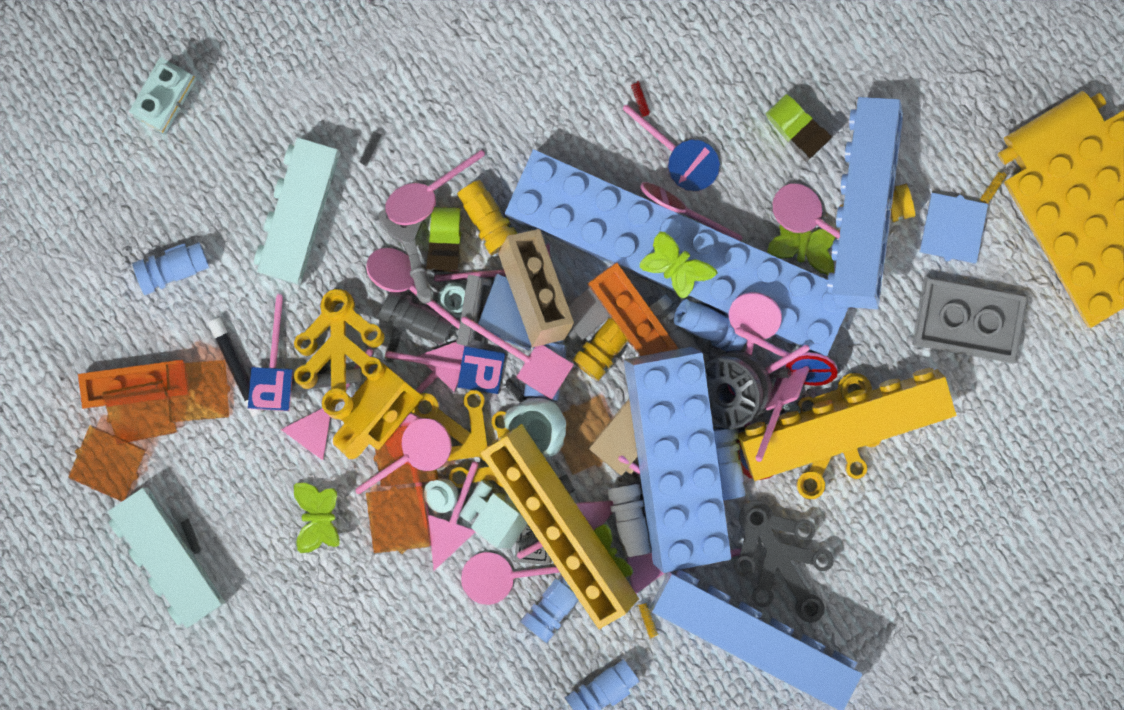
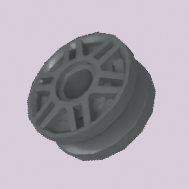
M732 350L720 353L704 364L712 424L714 426L729 430L743 427L765 411L771 400L772 384L768 371L758 359L747 352ZM728 384L735 389L736 396L729 391Z

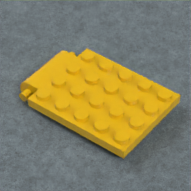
M1080 91L1005 136L1004 141L1007 148L1000 151L998 157L1004 165L1015 159L1021 171L1005 180L1004 184L1086 326L1092 328L1124 309V110L1104 121L1098 111L1099 108L1106 105L1102 94L1097 93L1090 98L1086 92Z

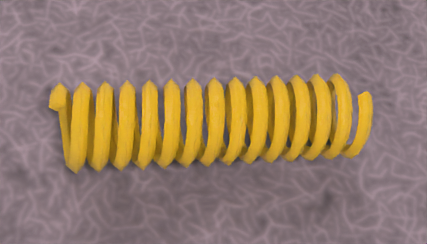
M1000 172L996 174L995 178H993L994 180H992L991 184L986 188L987 190L982 194L980 201L986 204L990 202L994 193H996L995 191L999 189L998 187L1007 177L1004 172L1003 174Z
M647 603L637 605L639 606L640 613H642V620H644L649 639L657 636L658 634H655L657 629H654L656 627L653 624L654 622H652L653 617L649 615L651 614L650 610H648L649 608H646L648 607Z

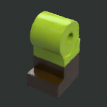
M787 94L765 113L772 125L805 162H808L832 138L823 127L821 128Z
M434 207L431 213L427 271L459 273L461 208Z

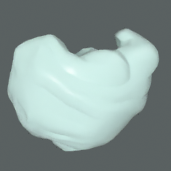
M531 398L507 410L504 418L505 428L512 430L523 424L544 457L556 455L564 445L566 420L560 408L554 402L542 398Z

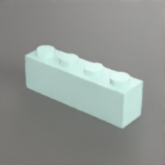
M298 137L295 145L289 144L284 158V164L288 165L285 179H278L274 191V198H278L275 212H268L264 225V231L268 232L265 245L259 244L254 258V264L258 265V273L301 286L340 156L338 149Z
M148 487L141 488L108 511L112 518L108 521L110 527L119 538L123 536L132 547L128 550L129 555L138 567L144 565L151 576L147 579L148 583L158 596L162 594L171 605L167 610L178 626L183 623L187 629L226 603Z

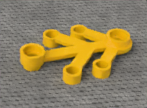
M333 289L328 291L321 300L320 316L305 332L297 335L294 340V347L300 354L304 356L314 354L305 365L296 369L294 379L304 389L314 387L318 381L317 373L331 359V390L323 396L322 408L331 418L340 420L347 417L353 409V401L346 393V355L361 367L362 373L371 381L381 379L385 373V367L379 359L368 356L346 337L345 322L361 333V339L370 348L379 347L384 342L385 336L377 325L369 324L354 311L355 301L349 292L343 289ZM344 303L339 311L334 312L337 304ZM330 326L331 336L316 352L318 337ZM375 331L378 333L374 340H368L370 333ZM305 340L311 341L307 348L301 349V345ZM377 364V371L375 373L369 374V368L372 365ZM310 372V378L307 381L302 382V376L305 373ZM339 402H345L341 410L335 411V406Z
M850 373L841 378L836 390L814 398L803 397L798 401L797 406L801 407L802 403L806 400L811 401L813 405L826 400H831L833 403L844 400L848 394V387L851 384L858 385L860 390L864 389L866 392L871 391L872 386L864 375ZM881 441L866 445V447H876ZM857 448L844 452L843 454L847 462L845 465L846 474L853 479L864 477L867 472V465L860 458ZM831 457L813 462L809 471L802 473L798 477L796 489L803 498L816 499L823 494L825 481L822 476ZM853 462H859L862 465V472L859 475H853L850 471V465ZM808 478L816 482V488L812 492H807L803 486L804 481Z
M471 390L464 396V405L469 411L470 433L439 409V403L433 395L421 393L423 398L411 411L412 414L440 422L447 429L449 435L462 444L452 446L447 461L479 457L485 461L480 452L488 447L482 411L485 403L483 394L477 390ZM477 394L480 396L481 403L478 407L473 408L469 406L467 400L470 395ZM426 400L431 403L432 410L430 413L422 414L419 411V404L422 401ZM504 411L495 413L491 420L492 427L497 431L498 438L510 431L506 428L500 429L495 424V420L499 415L506 414ZM456 467L450 472L449 480L452 481L457 488H462L464 483H455L453 480V475L456 471L459 470L463 471L467 477L469 470L463 467ZM490 467L478 468L476 470L472 483L480 482L482 479L486 481L494 480L499 486L503 487Z

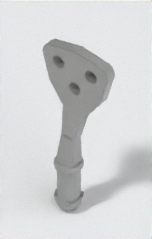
M385 209L380 211L378 217L381 224L390 236L402 243L409 256L411 265L410 276L414 280L418 299L424 304L431 302L433 290L430 288L426 275L427 269L423 267L417 254L416 239L421 229L422 221L402 228V225L387 219L388 216Z

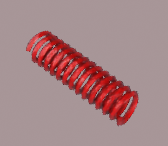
M637 81V83L631 85V89L635 91L633 94L637 98V105H640L638 107H641L639 110L642 112L641 117L649 115L650 109H648L649 107L640 83Z

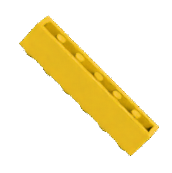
M924 368L914 372L913 377L902 381L900 379H890L880 383V388L868 392L864 389L848 393L844 400L834 403L831 400H826L812 406L813 410L800 414L798 411L782 414L778 417L779 420L776 422L761 462L756 461V455L768 424L757 422L748 425L744 432L738 433L752 478L754 481L767 478L957 416L946 377L938 369Z
M523 424L496 439L480 454L597 628L601 629L625 615L639 600V597Z

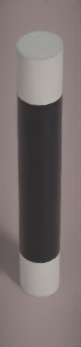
M221 317L208 322V325L248 407L250 379ZM249 409L252 417L265 412V410Z

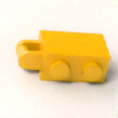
M382 363L385 367L384 376L377 381H371L367 378L351 397L353 409L347 417L341 419L344 424L333 437V445L348 459H355L360 456L369 444L379 450L423 398L419 392L384 363ZM378 366L375 368V370H374L372 373H375V372L377 371Z

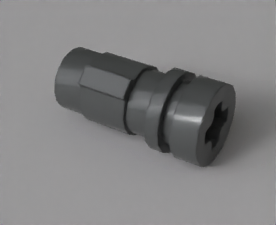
M389 292L377 319L386 323L392 321L394 322L392 326L398 328L400 325L408 329L409 332L442 346L452 324L428 304L422 303V305H419L412 301L413 297L409 295L406 298L401 296L403 292Z

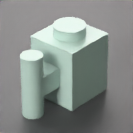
M482 479L459 515L471 522L478 512L479 516L471 528L496 548H512L526 527L527 522L508 494L493 493L490 499H488L487 496L491 492L493 485Z

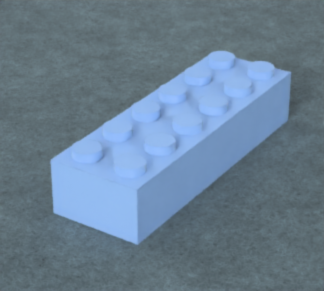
M693 347L624 359L653 564L663 573L731 560L703 353Z
M678 570L676 574L672 572L667 573L650 606L652 613L838 710L845 709L862 676V673L855 669L857 662L834 650L832 656L823 652L826 646L803 634L801 639L792 636L794 629L773 617L770 623L760 619L763 613L742 601L738 607L729 603L731 596L712 585L706 591L697 586L698 578L683 570Z

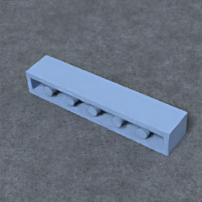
M858 97L857 109H851L849 128L854 130L852 142L847 141L845 148V162L849 163L848 174H843L841 178V195H845L844 207H838L836 216L837 228H841L839 240L834 239L832 245V260L836 261L835 273H829L827 284L828 294H832L836 306L879 309L904 114L900 99Z

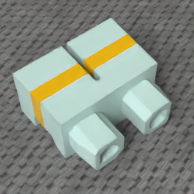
M160 57L129 112L133 114L136 120L165 135L180 110L176 103L181 105L184 103L197 78Z

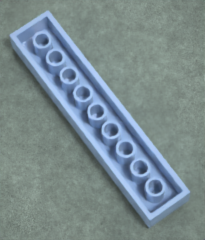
M534 149L505 211V217L533 230L540 229L542 234L612 265L618 263L621 269L676 293L672 286L671 277L668 279L664 278V272L651 273L643 271L639 267L640 261L647 254L655 251L653 247L655 236L660 231L665 232L679 246V254L683 251H688L690 257L687 260L697 259L708 263L718 272L712 279L695 281L693 290L686 298L722 314H729L730 306L738 296L748 292L763 293L771 297L778 304L782 314L781 325L773 336L799 348L808 345L810 347L808 352L828 355L849 308L836 306L832 294H828L827 279Z

